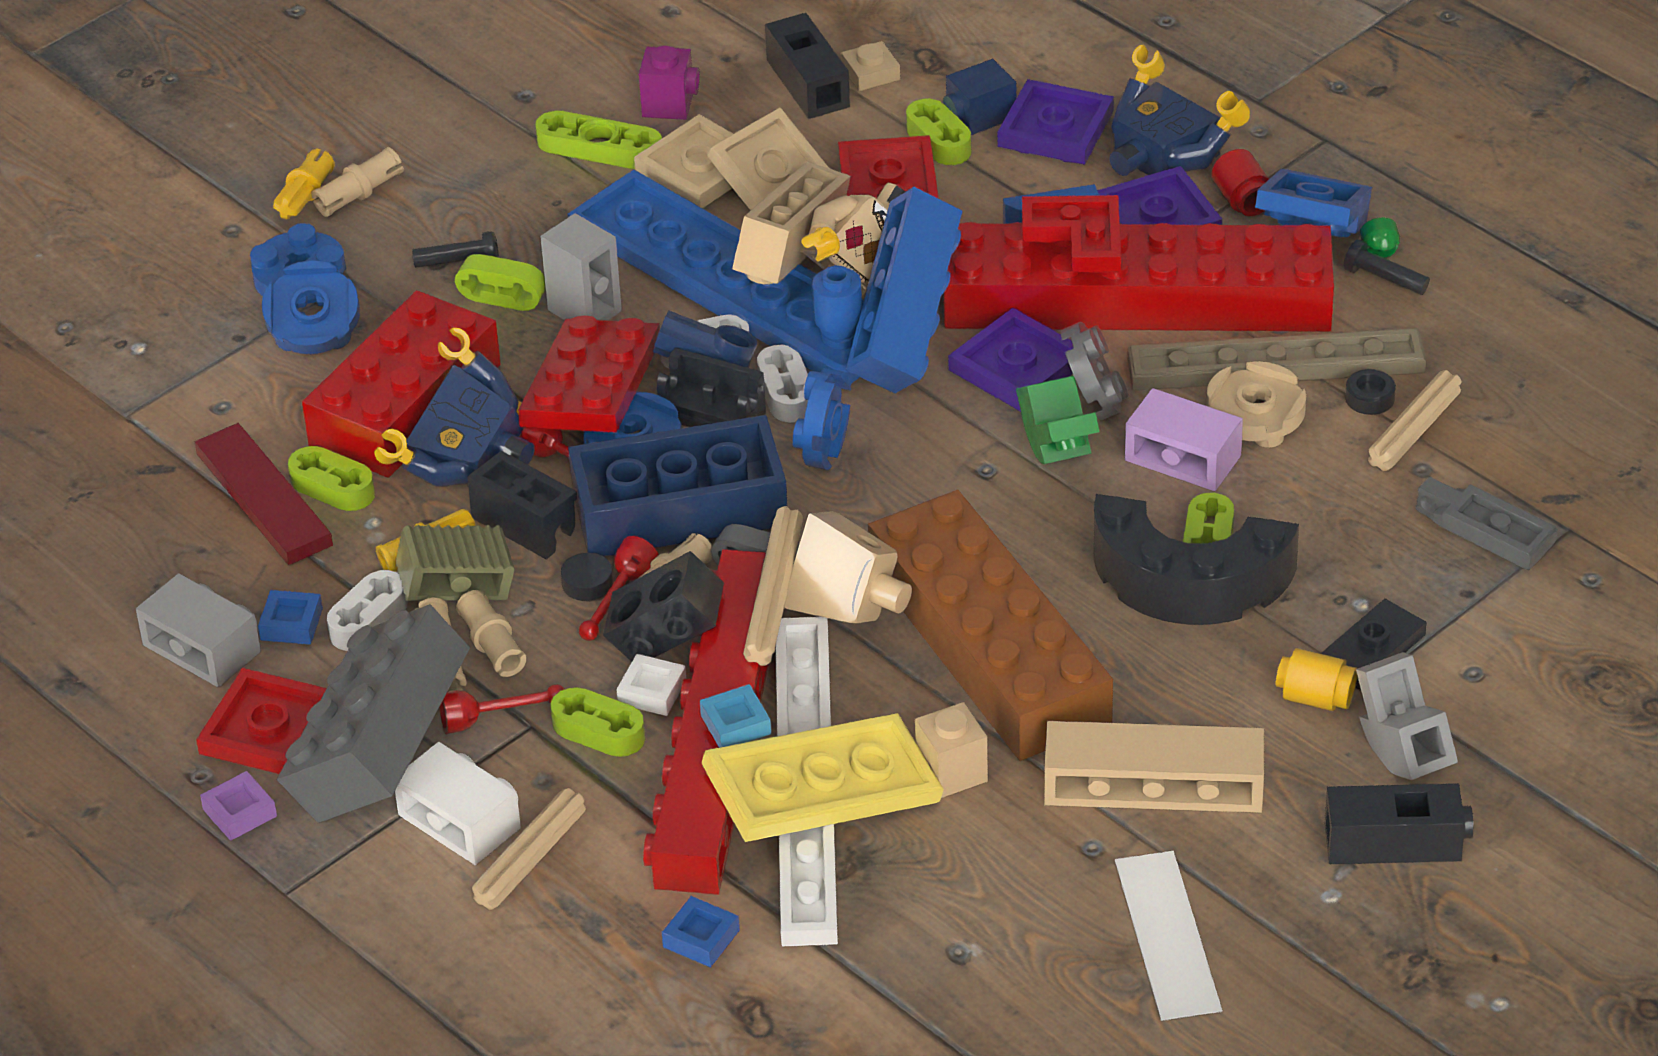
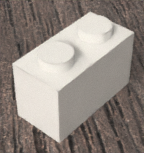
M440 742L436 743L407 767L395 790L399 816L474 865H477L521 829L518 795L513 786L505 779L495 778L478 767L467 755L456 753Z

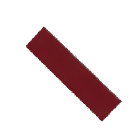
M239 422L194 441L199 458L288 566L333 546L332 534Z

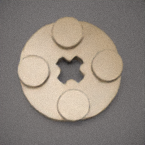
M1246 362V370H1238L1231 373L1230 366L1219 371L1211 379L1207 388L1206 406L1243 418L1242 440L1255 441L1258 445L1269 448L1280 445L1283 442L1284 436L1293 432L1302 423L1306 411L1305 389L1302 391L1298 386V377L1287 368L1269 362ZM1256 399L1264 400V403H1253V402H1255Z

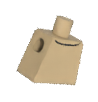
M834 511L810 513L793 564L784 608L849 623L876 621L882 607L897 614L903 612L910 601L912 587L910 584L892 577L898 558L895 549Z

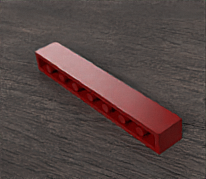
M722 549L718 569H710L724 582L715 627L699 635L702 636L700 642L693 641L691 645L689 669L693 675L692 679L684 678L681 687L680 705L684 713L683 717L675 716L672 725L671 744L675 751L674 755L666 754L663 762L662 784L666 789L664 794L657 793L654 800L653 825L657 827L655 834H646L644 842L643 863L644 866L652 867L654 889L715 895L720 893L735 823L702 765L705 750L719 748L701 717L700 700L750 684L759 701H762L770 663L761 666L757 662H748L743 653L765 560V552Z

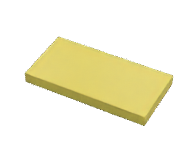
M898 713L705 750L702 760L706 773L745 842L939 803L944 790Z

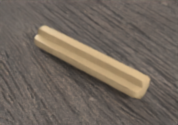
M1447 370L1440 371L1369 448L1370 457L1368 461L1372 467L1378 466L1382 471H1388L1400 460L1460 394L1461 389L1459 385L1462 380L1457 374L1452 375Z
M570 788L562 789L472 886L475 902L478 905H484L489 910L496 909L585 812L584 797L580 793H575Z

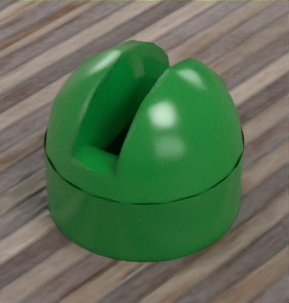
M1386 217L1374 218L1366 222L1360 229L1361 241L1368 243L1367 251L1383 258L1391 257L1397 251L1400 235L1394 220Z

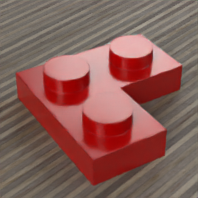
M1118 195L1022 196L1023 242L1051 243L1054 241H1071L1072 272H1121Z

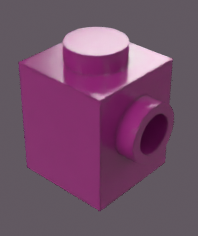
M646 46L639 71L642 117L687 120L693 95L698 94L700 84L699 68L692 67L691 49L674 48L671 46Z

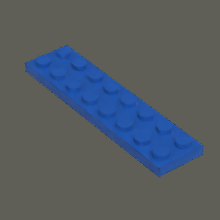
M633 169L568 213V217L576 213L615 236L617 257L718 316H738L748 323L749 333L769 346L786 345L796 350L800 354L804 366L811 371L821 372L824 368L844 371L848 373L851 384L860 378L846 371L855 334L847 339L833 340L825 337L820 332V328L815 324L812 284L816 276L815 272L798 264L778 284H759L747 278V274L732 269L741 230Z

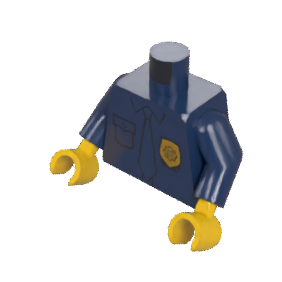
M1145 45L1138 46L1132 55V61L1137 67L1138 72L1135 79L1129 78L1112 122L1111 128L1115 135L1114 151L1109 157L1112 168L1119 175L1127 176L1136 169L1151 175L1179 166L1185 172L1209 167L1213 160L1220 155V150L1231 136L1228 132L1231 126L1240 127L1248 122L1250 118L1249 107L1244 100L1238 102V98L1232 91H1227L1217 100V110L1222 115V117H1219L1158 82L1148 86L1149 79L1160 76L1164 71V60L1157 50L1152 61L1144 64L1148 58V50Z
M460 328L450 329V332L461 341L460 352L449 351L442 342L438 343V351L442 357L448 360L459 359L463 363L462 367L452 366L407 440L398 430L389 429L383 432L381 436L395 444L396 453H388L380 447H377L374 451L375 457L379 462L393 464L396 461H400L403 463L402 467L404 470L436 487L468 484V476L501 450L529 464L535 448L533 443L519 437L524 428L520 427L519 415L516 412L519 402L505 375L479 351L473 353L469 349V336Z

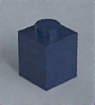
M994 59L946 76V96L943 98V104L970 129L971 135L1002 124L1017 98L1016 81Z

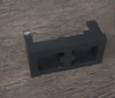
M674 348L669 355L670 376L663 373L658 375L657 395L667 399L675 406L678 411V419L683 426L694 427L766 414L764 372Z
M502 450L468 476L472 518L485 526L489 525L492 529L499 525L506 538L542 558L548 559L556 552L557 540L555 533L559 526L564 534L568 536L573 534L576 523L574 501L577 500V491Z

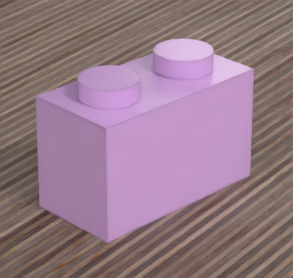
M1152 388L1126 422L1125 461L1216 491L1241 457L1243 418Z

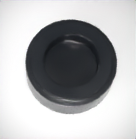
M1365 369L1355 372L1346 382V403L1351 409L1361 414L1376 415L1384 413L1395 402L1396 384L1391 376L1379 370Z
M580 553L568 558L561 567L563 591L569 597L580 601H592L606 595L613 585L612 566L609 560L596 553Z

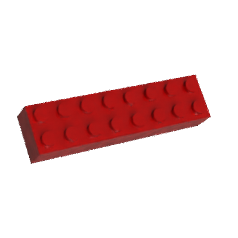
M1022 222L1011 224L959 223L958 229L961 231V238L957 248L951 254L947 270L950 272V281L944 292L945 329H985L1010 309L1014 308L1052 330H1063L1078 322H1083L1088 329L1097 325L1100 330L1331 332L1334 297L1331 226L1312 224L1217 225L1213 223L1204 225H1170L1167 223L1120 224L1121 272L1090 273L1072 272L1071 241H1054L1051 243L1023 242Z

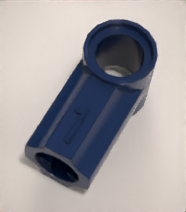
M668 310L657 336L653 352L669 358L674 348H679L749 368L757 346V340L751 333L742 328L730 325L714 328Z

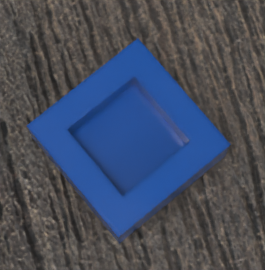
M270 590L258 624L260 640L311 645L323 610L321 594Z
M690 896L662 931L663 947L711 968L740 931L739 916Z

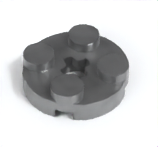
M1078 322L1061 330L1062 340L1069 337L1072 339L1074 348L1065 353L1084 398L1088 404L1097 400L1103 408L1096 412L1097 418L1104 420L1120 413V402L1128 398L1129 395L1120 373L1117 370L1111 373L1103 356L1109 352L1100 328L1096 325L1088 329L1083 322Z

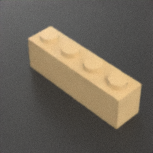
M807 161L744 216L732 269L747 274L748 279L759 284H778L807 257L800 251L803 247L801 240L804 236L810 234L815 209L846 195L851 176Z
M1047 721L1045 805L1262 813L1264 728Z

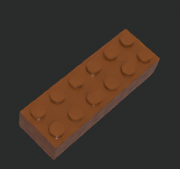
M958 489L868 523V532L897 552L898 558L892 577L910 584L912 587L910 601L903 612L1019 761L1046 751L1047 721L1112 723L1113 678Z

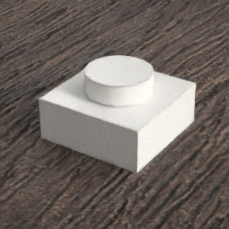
M636 654L617 688V699L637 709L667 716L681 692L683 679L686 678V666Z

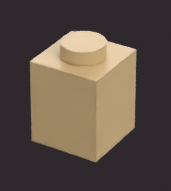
M964 702L915 719L916 744L944 789L941 798L988 782L987 735Z

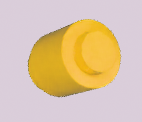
M1295 648L1291 657L1283 656L1280 661L1276 676V687L1283 688L1284 700L1329 711H1334L1336 707L1348 709L1356 687L1357 668L1346 666V660Z

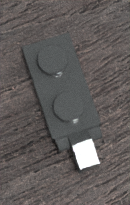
M1429 477L1418 488L1416 510L1432 519L1442 528L1527 570H1530L1556 542L1558 531L1556 526L1471 484L1466 489H1454Z

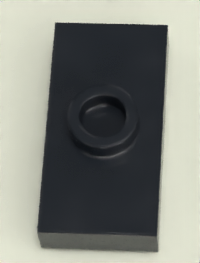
M1384 598L1320 654L1346 660V666L1358 669L1396 654L1406 653L1426 635L1427 622ZM1357 675V682H1356V687H1355V688H1357V689H1359V690L1361 691V687H1360V683H1359V679H1358V675Z

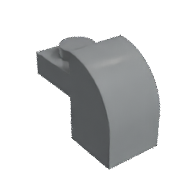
M1402 652L1356 669L1367 711L1366 715L1359 717L1363 731L1372 750L1391 773L1413 780L1458 763L1446 712L1425 706L1413 655Z

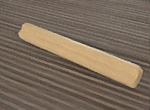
M787 506L779 508L772 524L743 653L748 662H757L761 666L771 662L776 646L803 522V516L798 509L790 510Z

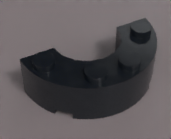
M1096 494L1094 501V562L1098 575L1103 583L1109 582L1118 591V599L1121 602L1149 617L1187 625H1210L1242 619L1244 610L1260 603L1262 607L1266 608L1278 599L1289 587L1297 570L1299 524L1248 516L1241 529L1226 539L1208 544L1185 543L1168 538L1154 528L1147 517V501Z

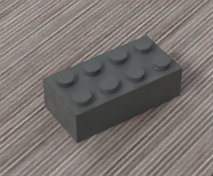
M431 604L411 612L406 610L400 611L389 621L374 627L365 625L350 637L347 642L348 651L341 664L327 678L328 687L324 695L307 714L306 720L308 723L303 733L287 750L286 758L288 760L280 772L277 781L318 823L393 796L465 659L470 647Z

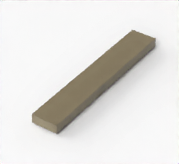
M1419 328L1128 346V365L1132 390L1208 386L1211 379L1222 369L1231 366V373L1238 370H1246V362L1255 361L1269 362L1287 368L1298 377V381L1349 378L1353 373L1365 369L1379 370L1388 375L1425 373L1426 357Z

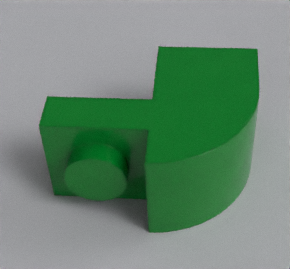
M1074 376L1016 388L1025 431L1030 446L1040 463L1048 464L1092 454L1088 435L1100 432L1096 412L1083 415Z

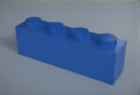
M912 187L890 201L846 371L893 393H897L909 385L917 383L924 376L929 364V358L926 356L929 340L935 333L940 320V316L937 313L940 297L947 289L950 281V272L947 270L951 254L957 248L961 238V231L958 227L962 210L916 187Z

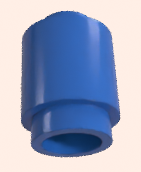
M831 266L817 273L812 282L814 321L825 337L833 340H843L852 337L856 332L862 309L861 278L855 271L849 268Z

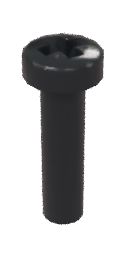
M492 231L482 232V240L412 250L415 268L465 261L468 256L473 254L499 258L497 239Z
M1356 239L1349 247L1343 264L1345 270L1356 273L1361 268L1418 294L1423 295L1429 285V277L1367 251L1368 243Z

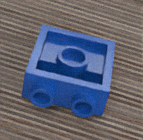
M1281 168L1258 189L1255 208L1265 210L1264 215L1278 219L1277 222L1281 225L1312 224L1331 226V236L1349 237L1351 233L1356 234L1367 222L1372 187Z

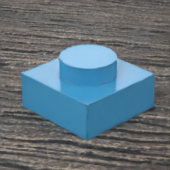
M750 684L700 700L701 717L719 748L746 743L771 734L770 718Z

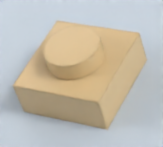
M883 41L864 44L858 48L841 52V61L848 69L849 78L858 91L900 80V65Z

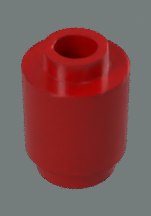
M1235 149L1224 153L1213 166V181L1235 211L1245 216H1256L1263 213L1265 210L1255 208L1257 192L1269 180V177L1248 150Z

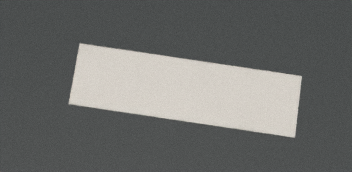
M1174 851L1114 859L1161 1021L1223 1012Z

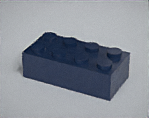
M767 415L568 447L572 489L577 491L575 504L587 553H596L602 556L615 555L624 538L628 536L643 538L656 548L683 543L692 533H695V535L701 534L707 539L717 538L722 530L731 524L744 525L759 530L771 529L777 510L783 506L788 507L786 478Z

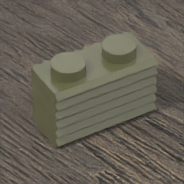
M408 524L402 529L396 557V567H398V573H400L406 601H423L428 598L458 601L463 594L472 590L482 591L489 600L508 599L515 569L503 530L499 525L493 529L489 525L484 528L479 525H467L462 529L459 525L454 528L449 525L444 528L439 525L434 528L430 525H417L412 528Z

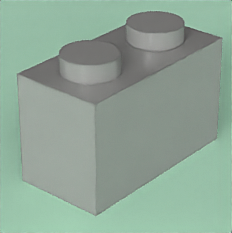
M576 213L541 235L547 307L550 312L563 320L587 315L595 317L597 320L608 321L622 311L615 236Z
M179 573L136 608L143 646L218 688L261 652L255 615L247 607L241 604L236 605L214 593L207 585L198 584Z

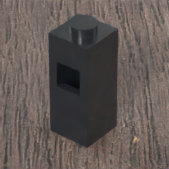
M805 12L766 23L767 61L806 117L811 119L850 108L849 71L808 14Z
M1459 783L1327 787L1324 826L1329 864L1462 861L1464 839L1473 838L1472 806H1462Z

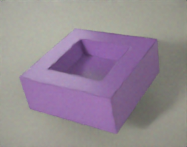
M247 771L200 795L203 810L230 841L277 817L275 802Z

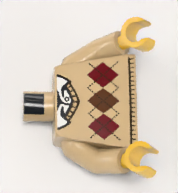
M886 183L877 199L870 195H843L817 207L813 213L810 234L802 238L801 243L803 247L800 251L823 270L831 266H844L855 271L861 278L862 300H864L889 203L906 191L897 185Z

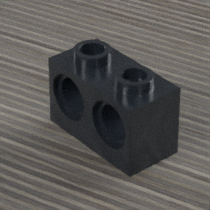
M689 551L613 591L603 636L631 662L636 654L655 658L716 626L724 582L695 554Z

